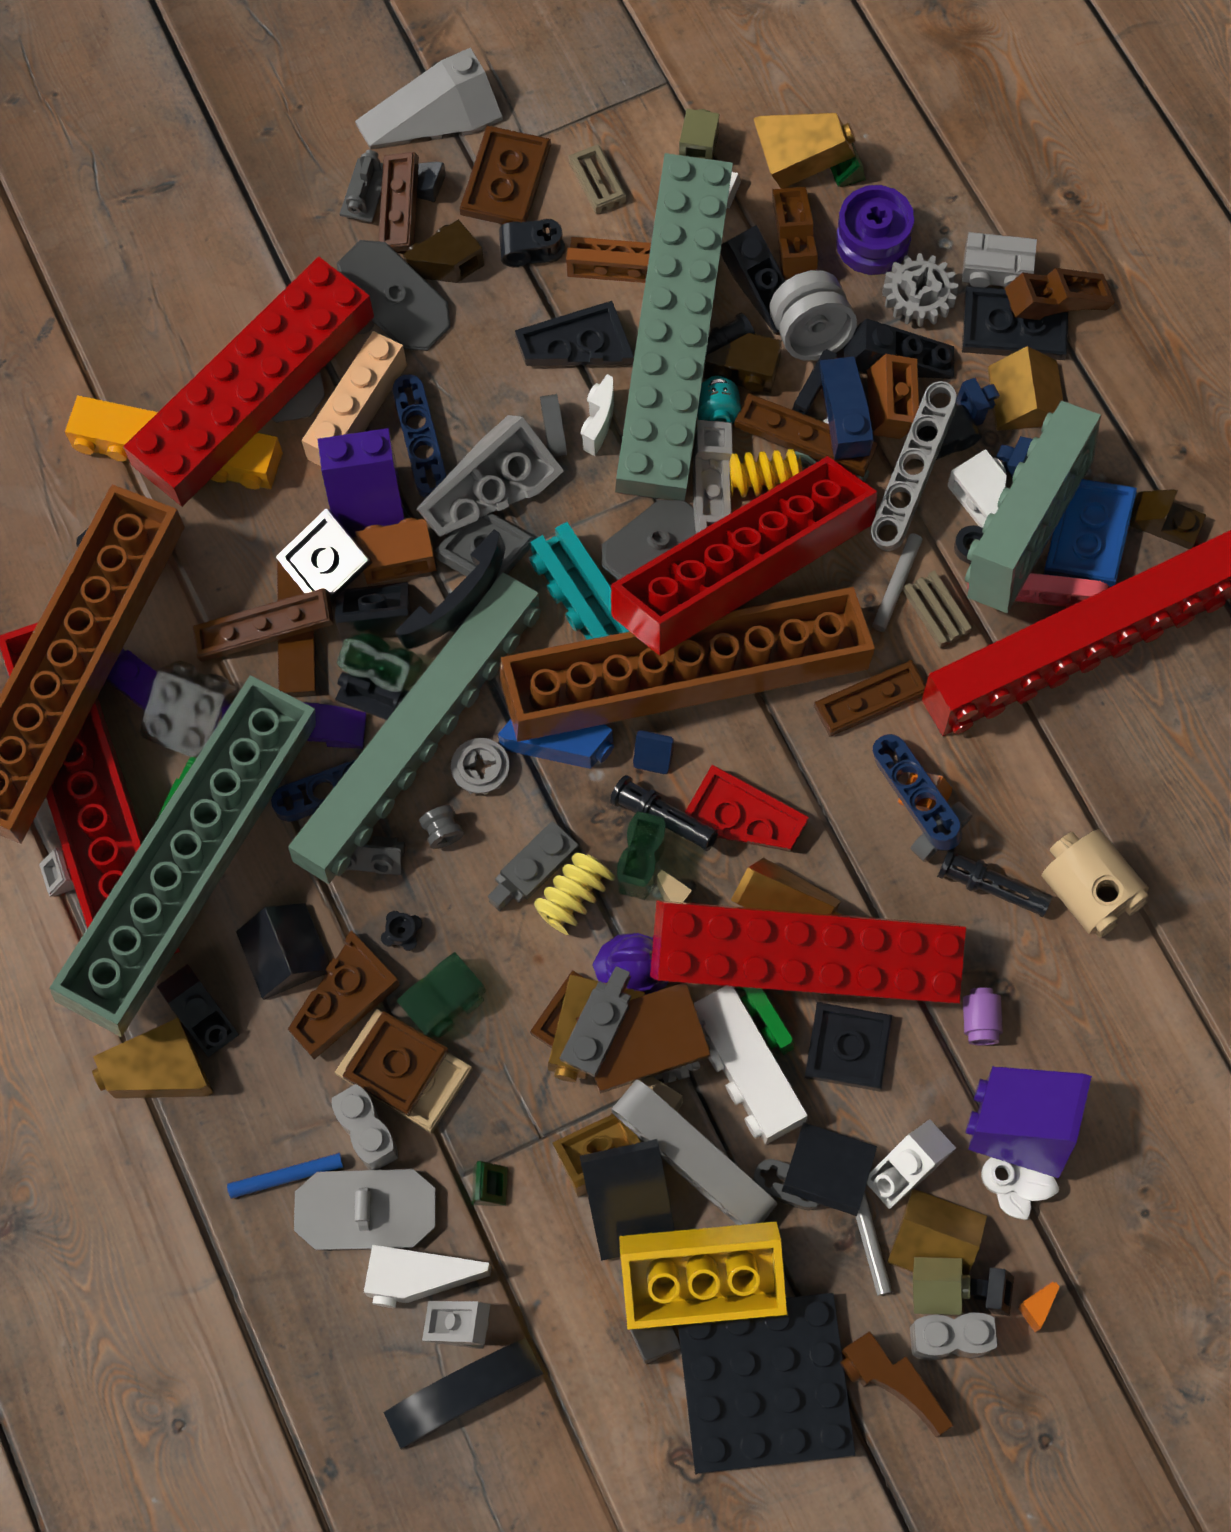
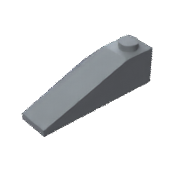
M508 415L474 446L418 506L417 510L436 534L442 536L475 522L478 518L497 510L500 511L509 507L510 504L539 494L564 470L523 417Z

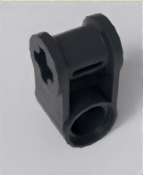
M553 219L503 224L499 228L501 262L509 267H520L527 264L558 261L565 253L561 225ZM547 248H551V254L548 253Z
M958 405L956 407L955 414L936 460L952 453L966 450L982 438L978 426L965 405ZM925 426L919 430L917 436L920 440L928 442L935 439L938 431L932 426Z

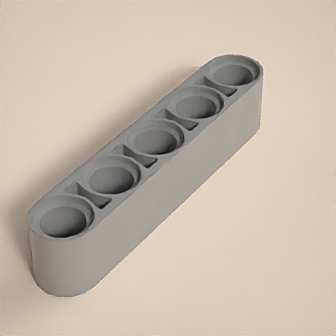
M934 382L926 389L872 523V538L876 546L881 550L893 551L903 543L955 414L957 396L955 389L947 382ZM945 393L951 398V401L944 408H936L931 404V399L934 395ZM925 426H932L938 433L935 439L926 442L920 440L917 436L919 430ZM911 459H919L924 463V469L916 475L908 474L904 468ZM898 492H906L911 496L909 505L904 508H896L891 504L892 497ZM884 525H893L897 528V536L892 541L886 542L879 539L878 532Z
M636 1079L611 1109L612 1113L642 1141L657 1139L661 1157L737 1225L763 1223L777 1206V1202L643 1082Z

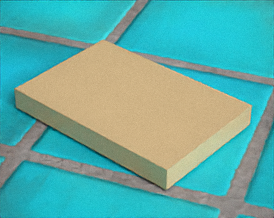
M375 1010L336 1069L335 1074L343 1080L347 1081L342 1075L382 1012L380 1010ZM447 1053L409 1117L368 1092L366 1093L432 1134L473 1069L462 1060Z

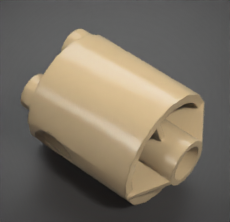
M1100 829L1092 831L1081 839L1074 832H1070L1050 848V852L1056 859L1048 865L1041 876L1088 934L1092 935L1095 933L1099 938L1104 937L1117 926L1116 921L1118 917L1125 911L1131 916L1147 903L1146 898L1149 895L1146 892L1149 887ZM1103 891H1109L1116 896V899L1111 902H1104L1097 895Z

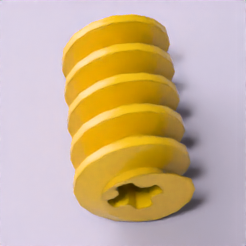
M788 449L785 460H783L780 451L774 450L771 461H769L765 451H760L757 462H755L752 454L746 452L743 463H741L738 455L732 453L729 460L731 495L733 496L735 488L739 489L742 498L746 497L749 487L753 488L756 496H760L763 486H766L768 491L802 471L800 456L797 459L794 450Z

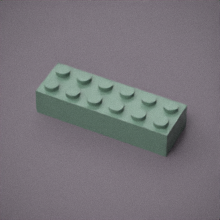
M1061 401L1054 413L1049 412L1046 415L1041 429L1043 433L1040 438L1034 437L1027 452L1028 458L1025 463L1019 462L1012 478L1013 484L1011 488L1005 487L998 501L997 512L988 515L983 526L982 538L980 540L975 539L970 546L967 559L971 561V564L965 576V582L969 583L967 598L1008 614L1079 488L1081 480L1084 479L1094 461L1101 419L1100 414Z

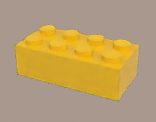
M777 1222L619 1236L628 1330L787 1315L782 1246Z

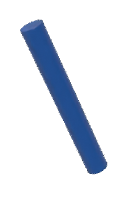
M337 1153L228 1183V1193L232 1199L312 1177L316 1172L344 1168L341 1154Z

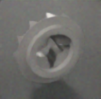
M474 738L464 742L457 748L451 760V772L458 786L470 794L482 793L486 795L489 791L500 789L501 784L508 777L509 759L507 753L500 744L491 739ZM478 754H480V758L483 759L485 765H491V767L485 769L483 779L480 778L476 770L470 771V768L476 766Z

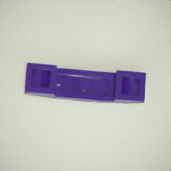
M303 702L315 708L316 727L307 741L326 742L327 747L364 748L366 712L333 705ZM231 704L222 706L221 720Z

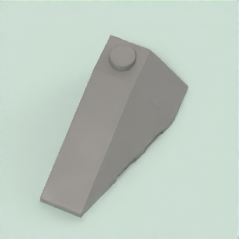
M468 48L441 60L358 118L355 123L369 148L376 149L409 144L412 139L431 136L432 140L442 139L443 134L462 132V135L474 134L485 129L487 125L492 126L502 121L503 118L487 75L472 49Z

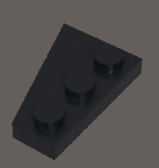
M613 301L515 330V338L526 366L627 365L634 362L632 350Z

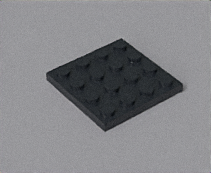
M834 1293L786 1298L787 1315L678 1325L695 1475L856 1456L844 1368L840 1364L843 1359Z

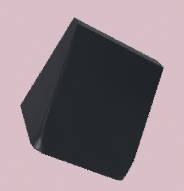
M443 162L419 163L417 198L435 203L446 176Z

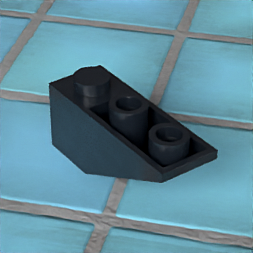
M755 225L722 243L720 254L734 280L775 334L779 330L776 328L770 315V302L773 294L785 282V279L760 230Z
M866 318L857 326L852 339L844 346V358L855 357L858 371L866 374L867 370L882 356L891 354L917 359L918 378L951 379L954 377V346Z

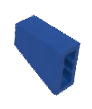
M510 719L498 733L499 743L506 751L591 769L597 761L604 762L614 748L612 744L613 731L605 724L517 742Z

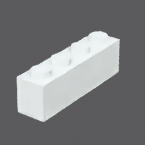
M724 986L693 1003L697 1010L696 1013L699 1021H705L706 1023L702 1030L704 1035L709 1036V1040L706 1041L711 1049L709 1050L711 1054L709 1060L717 1072L720 1070L724 1071L730 1082L725 1085L735 1105L742 1103L749 1116L744 1118L753 1137L756 1139L761 1136L765 1145L803 1125V1122L806 1123L808 1115L734 987Z

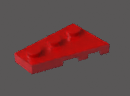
M711 765L685 813L700 822L717 829V838L792 851L809 821L808 816L714 765Z

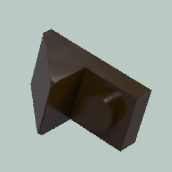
M1178 490L1141 491L1136 496L1129 526L1191 549L1195 544L1206 514L1173 502Z

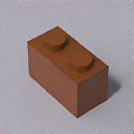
M885 354L867 370L868 409L872 433L874 436L901 439L909 433L919 408L917 359Z
M407 518L401 520L398 524L388 526L371 525L363 531L356 532L358 544L373 561L363 571L367 585L437 571L425 519Z

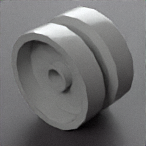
M810 270L793 276L776 290L770 302V315L780 332L785 348L791 356L800 360H819L822 352L826 349L836 353L852 339L857 328L856 314L846 299V294L840 282L833 274L826 271Z

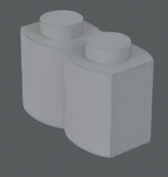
M355 1084L332 1097L334 1114L344 1130L350 1135L355 1152L367 1168L379 1170L398 1159L396 1143L387 1127L379 1120L378 1112L364 1089Z
M968 1313L956 1319L944 1315H927L917 1319L910 1326L912 1355L924 1360L941 1359L951 1353L963 1358H977L990 1353L997 1347L995 1318L984 1313Z

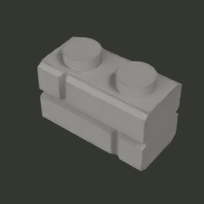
M968 232L964 252L962 282H968L973 287L985 288L989 285L1004 286L1005 288L1022 272L1034 274L1037 239Z

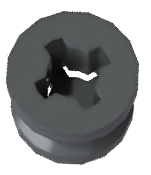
M450 805L432 809L419 819L422 829L428 831L429 837L427 840L432 849L449 846L464 835L461 825L456 824L454 820L456 814Z

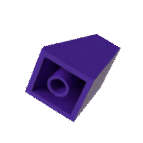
M389 428L317 439L321 471L329 508L352 537H357L356 532L363 531L368 526H388L398 524L401 520L405 519L398 467Z
M992 1066L987 1080L980 1078L976 1088L974 1101L980 1102L978 1112L971 1111L965 1133L972 1135L968 1150L1059 1179L1077 1143L1092 1076L1083 1073Z

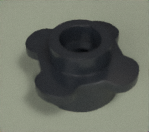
M398 911L389 912L386 916V931L381 934L382 943L387 947L392 945L402 946L406 951L415 949L417 946L416 934L422 927L421 918L417 915L409 916ZM399 928H404L405 932L400 934L398 930Z

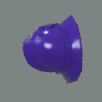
M639 933L617 935L602 945L592 964L598 981L604 983L608 982L616 966L630 972L631 979L626 988L645 992L644 995L661 990L669 982L657 981L650 977L653 938Z

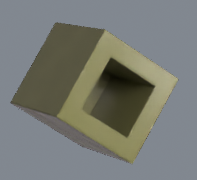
M686 109L679 141V155L713 160L719 135L720 114L712 113L705 109Z
M914 1257V1314L962 1315L963 1299H970L971 1296L970 1275L963 1274L962 1258Z

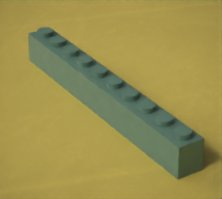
M505 573L500 575L290 843L288 848L292 861L327 884H330L336 875L341 876L346 871L351 861L350 856L358 846L363 847L369 841L374 825L380 818L384 819L389 815L395 803L394 799L402 789L405 791L412 785L417 769L423 762L427 763L432 759L438 747L437 743L444 734L449 735L455 729L460 713L465 707L469 708L475 703L479 696L480 687L486 680L490 681L495 677L500 668L501 657H504L507 653H513L520 642L521 634L527 626L531 628L535 625L541 614L538 592Z

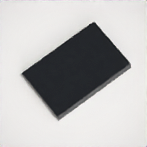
M966 286L962 335L963 353L1009 356L1028 346L1055 360H1065L1067 355L1068 312L1044 316L1041 320L1016 318L1011 310L1005 289Z
M657 1139L580 1156L601 1261L621 1257L619 1236L675 1231Z

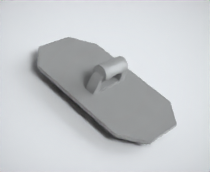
M414 1169L316 1172L295 1191L294 1231L315 1250L372 1249V1245L391 1248H414L435 1228V1187Z

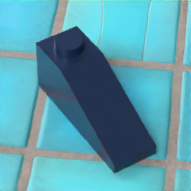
M855 357L820 360L819 366L834 460L869 456L874 439L868 404Z

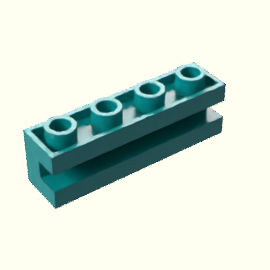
M568 522L556 527V536L546 541L542 535L530 542L532 556L529 557V561L537 575L544 574L550 583L547 585V588L553 600L557 604L562 601L568 611L565 613V616L575 632L580 630L586 640L629 632L611 616V587Z

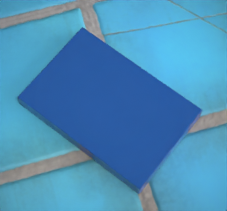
M1082 479L1079 488L1053 532L1044 575L1097 580L1106 583L1108 586L1116 585L1137 488Z

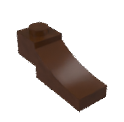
M806 187L772 189L780 266L785 281L810 270L818 271L814 223Z
M1055 268L1047 276L1022 272L1005 287L1011 310L1016 318L1041 320L1044 316L1069 311H1106L1115 303L1104 274L1062 268Z
M870 1331L842 1350L844 1360L840 1364L853 1383L859 1380L863 1387L872 1383L890 1392L910 1407L928 1426L935 1437H938L953 1426L908 1358L904 1357L893 1365Z

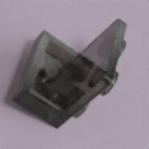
M175 661V663L173 662L158 669L139 733L146 740L186 756L197 758L215 731L223 707L234 701L239 688L228 684L229 680L217 674H208L207 676L197 672L196 667L190 663Z

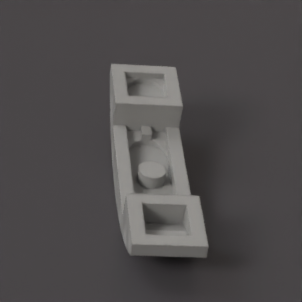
M697 420L693 453V509L696 534L731 513L729 460L732 454V425L729 422Z

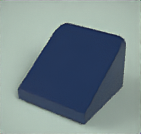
M642 730L638 731L633 767L667 774L674 751V738Z

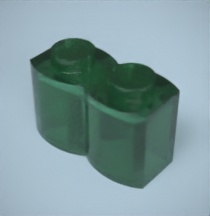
M360 633L344 639L336 663L342 670L353 676L369 677L379 687L398 692L415 685L423 660L406 648L390 647L386 641L376 635Z
M638 811L631 819L627 830V848L621 854L617 865L619 894L645 900L650 895L656 879V863L660 860L665 848L664 818Z
M454 952L432 969L427 976L410 987L397 1002L424 1035L432 1038L434 1035L437 1038H441L454 1027L453 1019L463 1011L469 1014L484 1001L482 995L486 992V989L457 953Z

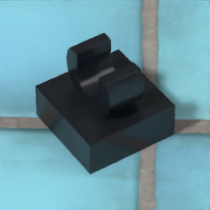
M990 1268L989 1281L971 1279V1295L974 1296V1299L986 1300V1308L992 1313L1010 1316L1014 1276L1006 1269Z

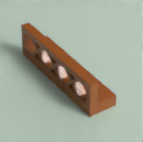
M571 237L570 248L567 249L566 257L567 277L645 283L651 243Z

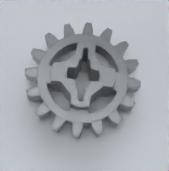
M918 253L916 261H912L907 255L904 256L903 265L897 262L893 263L892 271L886 273L882 296L886 297V308L894 307V318L904 315L905 324L908 325L912 319H916L918 326L922 327L924 319H929L934 325L937 323L938 314L944 318L948 316L949 308H954L958 284L954 283L955 272L946 273V262L936 265V256L932 255L928 261L923 260L922 253Z

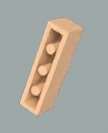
M375 331L371 333L301 440L307 460L321 466L318 438L365 432L392 390L395 380L401 376L407 366L402 344Z

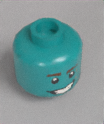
M721 376L706 379L701 384L697 412L698 420L734 424L741 410L738 386L733 381Z

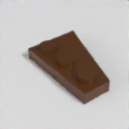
M352 930L345 938L344 942L346 944L337 958H333L327 966V974L318 988L311 991L288 1027L291 1035L314 1060L401 985L398 979Z

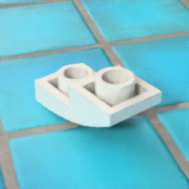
M608 374L601 384L596 383L588 394L587 402H589L590 416L586 419L581 429L583 450L593 456H596L604 442L613 415V377Z

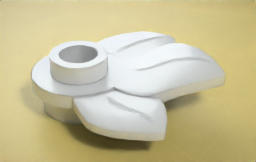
M992 1157L982 1167L981 1177L985 1187L997 1194L1000 1208L1009 1216L1017 1219H1028L1031 1210L1030 1201L1047 1200L1059 1192V1186L1055 1178ZM996 1168L1006 1169L1008 1179L1004 1181L999 1180L995 1175Z

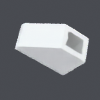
M929 1119L909 1133L870 1172L867 1185L891 1209L932 1173L956 1147Z

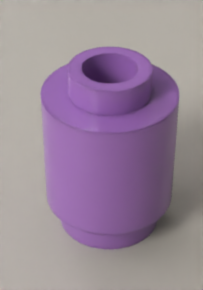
M973 988L970 990V995L963 997L964 1034L968 1036L969 1044L978 1046L998 1044L999 1035L1003 1033L1001 996L993 994V989Z

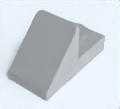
M428 1301L422 1341L475 1349L483 1348L489 1325L490 1304L478 1301Z

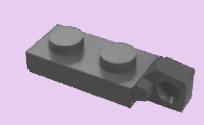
M551 821L500 871V874L495 878L499 885L488 895L489 902L500 912L513 899L518 903L523 899L528 900L578 851L579 845L554 821Z
M616 966L607 984L598 982L596 988L592 990L559 1058L561 1062L591 1076H597L629 1010L628 1003L631 995L624 993L631 979L630 972Z

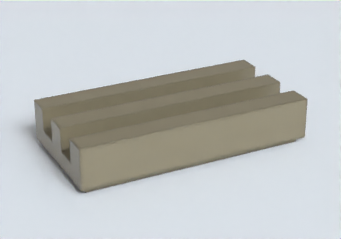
M599 144L568 156L569 164L595 214L601 213L604 207H607V209L613 208L616 202H619L620 205L626 203V195ZM594 155L614 194L609 195L590 156ZM579 160H582L602 197L601 199H598Z
M935 570L930 572L926 578L921 577L916 580V583L912 585L909 583L904 586V594L939 648L971 633L972 627ZM930 585L932 586V588L942 601L943 605L951 615L952 619L958 626V630L955 628V626L949 619L948 615L940 605L939 601L929 588ZM921 590L949 635H943L916 592Z

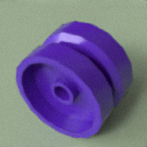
M868 185L853 191L843 201L838 218L836 245L837 252L846 265L860 273L879 275L892 271L894 262L899 264L903 262L904 256H907L910 248L911 234L914 226L913 208L907 198L896 189L883 185Z

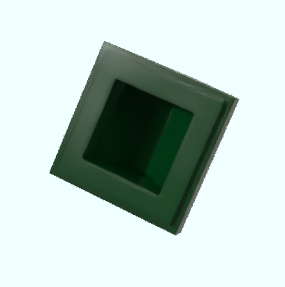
M853 143L851 144L855 157L830 167L838 187L866 180L863 165Z
M483 1161L476 1162L473 1171L472 1205L506 1206L508 1167Z

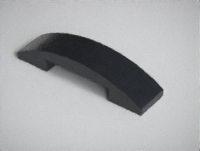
M494 529L470 554L475 569L431 614L419 606L395 631L404 648L410 650L441 637L462 622L475 609L493 585L504 559L506 548L498 531Z
M523 1338L445 1376L383 1413L402 1450L436 1432L441 1426L506 1392L509 1393L544 1373L527 1339Z

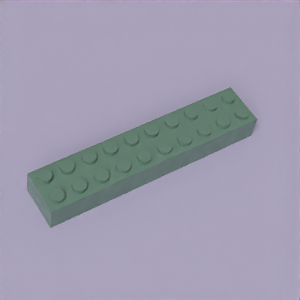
M664 154L616 476L615 492L685 501L733 167L732 162Z
M251 675L249 676L49 989L55 1002L120 1037L124 1035L316 727L315 708Z

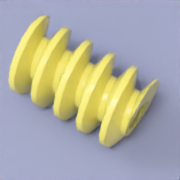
M575 853L572 856L574 865H564L562 869L564 876L558 875L553 879L555 888H545L544 895L546 899L538 898L534 902L541 917L549 925L565 935H569L563 926L565 922L573 926L578 924L573 916L574 911L586 915L587 910L582 904L583 900L594 904L597 901L591 892L594 888L601 892L606 890L601 882V878L604 877L611 881L615 879L613 873L591 855Z

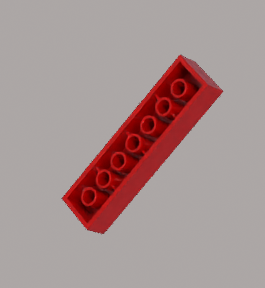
M318 256L123 446L131 465L183 507L374 318L370 295Z
M826 456L612 583L611 616L661 656L870 527L875 518L877 491Z
M657 900L650 977L657 981L960 1004L966 927L946 923Z

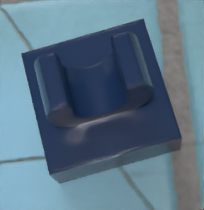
M976 378L962 383L957 395V403L967 407L978 426L983 424L988 411L996 405L994 399L999 398L1000 395L994 384L980 388Z
M1020 436L1015 448L1001 445L996 458L1003 460L1002 464L1006 472H1010L1011 478H1013L1019 462H1026L1028 448L1033 439Z

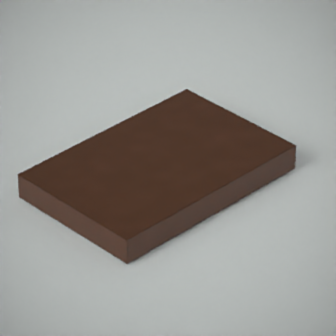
M487 125L461 202L460 215L499 224L527 222L551 148V139Z
M680 983L629 1001V1010L595 1080L601 1094L631 1084L636 1079L640 1081L711 1057L687 983Z

